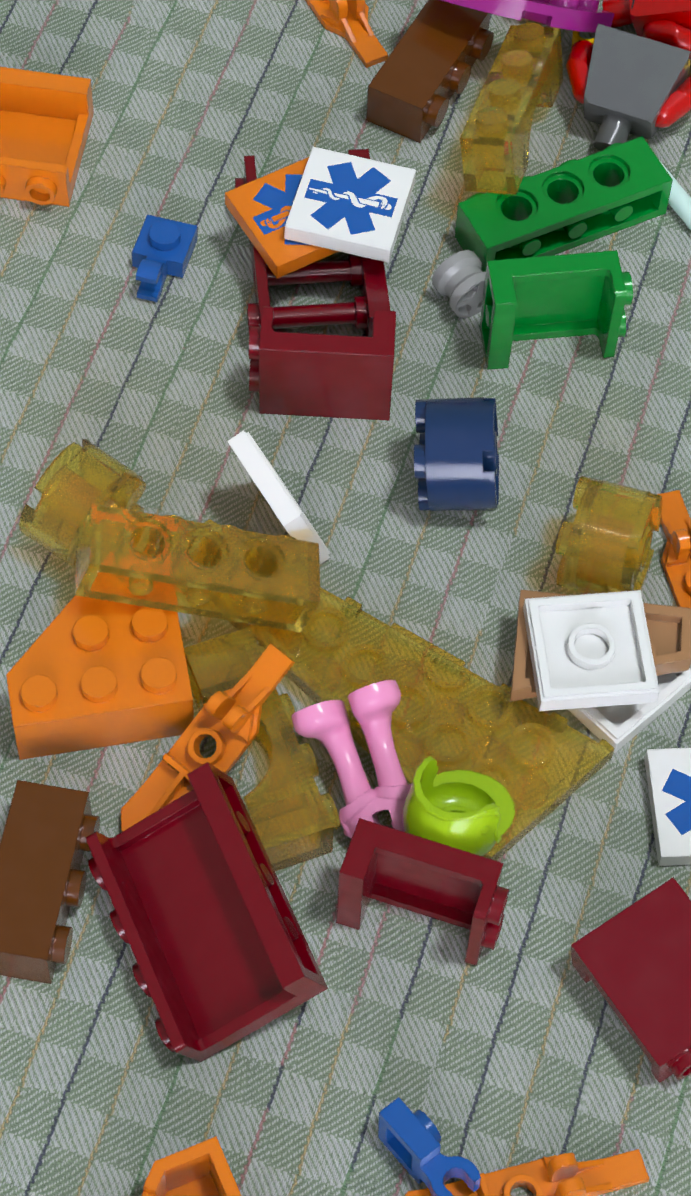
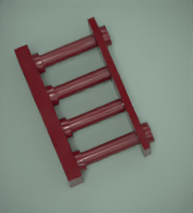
M369 149L348 150L349 155L370 159ZM254 155L244 156V178H235V188L257 179ZM250 241L256 303H247L249 334L250 326H261L262 306L270 307L268 286L350 281V286H360L361 296L354 297V302L274 307V329L355 324L356 329L365 328L366 337H372L374 310L391 311L383 261L349 254L348 260L317 261L277 279Z

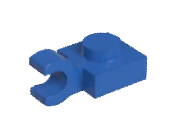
M152 215L146 216L132 251V267L138 268L136 280L141 281L137 291V298L158 302L167 275L183 278L198 240L197 225Z
M399 1097L379 1112L378 1138L419 1185L424 1182L430 1190L431 1196H453L444 1186V1183L451 1178L462 1179L473 1192L480 1188V1173L470 1160L459 1156L448 1157L440 1153V1133L424 1112L416 1110L412 1113Z

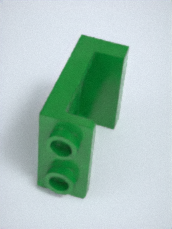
M617 250L487 261L479 325L487 370L509 367L512 341L596 335L599 338L603 358L614 357L618 337H625L626 335L624 306L632 304L633 300L632 278L630 272H622Z

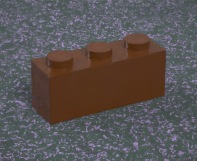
M428 0L368 85L366 121L421 143L431 126L437 128L442 123L448 110L449 100L454 92L460 94L465 89L475 61L477 59L482 61L487 56L494 38V33L489 31L490 13L442 0Z
M17 780L0 843V975L52 984L56 964L67 963L71 950L73 928L66 926L70 907L79 908L81 906L86 887L87 873L80 870L84 851L91 852L86 837L96 831L99 832L100 817L92 815L89 792Z

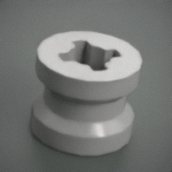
M470 250L459 251L448 257L436 269L432 277V284L440 295L450 298L449 306L457 317L460 318L471 317L480 313L482 309L486 272L481 270L482 262L474 251Z

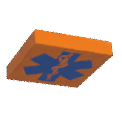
M309 157L225 192L226 207L277 279L339 252L284 239L285 224Z

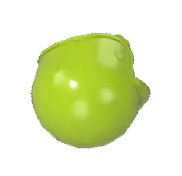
M431 756L425 758L415 772L413 783L403 807L405 832L484 856L494 847L496 842L499 843L501 841V836L513 823L515 804L508 790L494 778L471 770H451L437 774V760Z

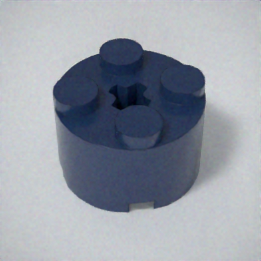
M475 397L416 400L415 423L416 432L420 433L419 444L414 445L415 479H418L419 510L452 511L498 508L499 454H497L498 419L496 399Z

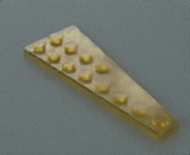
M210 519L167 551L169 566L258 650L263 653L271 643L295 662L286 676L316 704L329 700H342L344 702L350 721L352 737L369 754L370 751L359 722L353 715L348 695L357 689L373 683L396 680L401 692V700L392 713L391 730L396 753L408 785L413 783L414 775L419 765L425 758L431 756L437 760V774L451 770H471L490 776L499 781L508 790L514 801L515 816L513 823L501 836V841L499 843L496 842L494 847L482 857L495 861L500 859L612 759L614 747L606 740L602 739L598 743L568 726V719L554 711L551 715H548L523 700L510 702L511 687L504 683L501 686H496L466 669L463 660L395 622L389 626L362 611L361 603L348 596L343 600L315 584L314 577L300 569L295 573L264 556V549Z

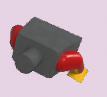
M598 24L595 37L592 39L581 38L580 31L572 32L571 52L566 68L573 97L584 105V118L590 122L600 124L593 143L596 149L603 151L612 144L625 143L629 134L652 139L658 128L670 127L691 111V74L688 77L691 51Z

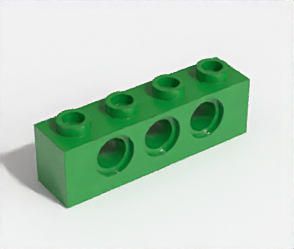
M643 136L625 143H615L603 151L578 160H568L551 170L534 176L521 177L512 184L487 193H477L467 200L458 203L455 238L463 251H474L482 262L481 270L483 272H486L487 261L553 256L666 214L673 179Z

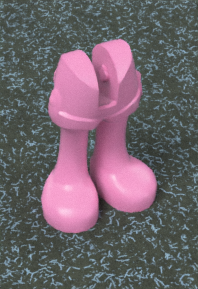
M396 680L373 683L357 689L348 695L353 715L362 728L370 751L378 782V787L375 789L371 788L353 741L348 713L342 700L320 702L292 714L291 719L295 731L303 737L319 740L327 749L334 763L346 806L339 810V820L343 827L344 835L352 839L359 818L380 824L376 813L388 810L390 813L393 829L405 832L403 807L412 784L408 785L404 776L391 730L392 713L401 700V692Z

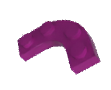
M442 0L520 21L521 18L546 24L549 27L595 33L598 24L611 27L614 13L598 9L600 0Z

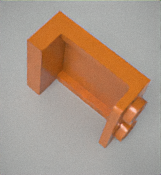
M0 67V198L30 201L39 205L70 206L94 114L91 79Z

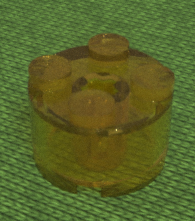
M82 439V447L73 442L53 460L40 477L34 488L42 493L41 499L35 509L25 504L19 521V530L75 570H82L92 576L108 558L110 548L107 547V544L118 532L127 536L140 521L144 508L137 504L146 488V482L143 481L142 476L89 440Z
M581 476L573 498V509H577L574 522L564 521L557 539L556 554L562 555V559L557 572L556 585L585 594L642 591L654 554V549H650L653 531L659 532L663 505L662 496L629 486Z

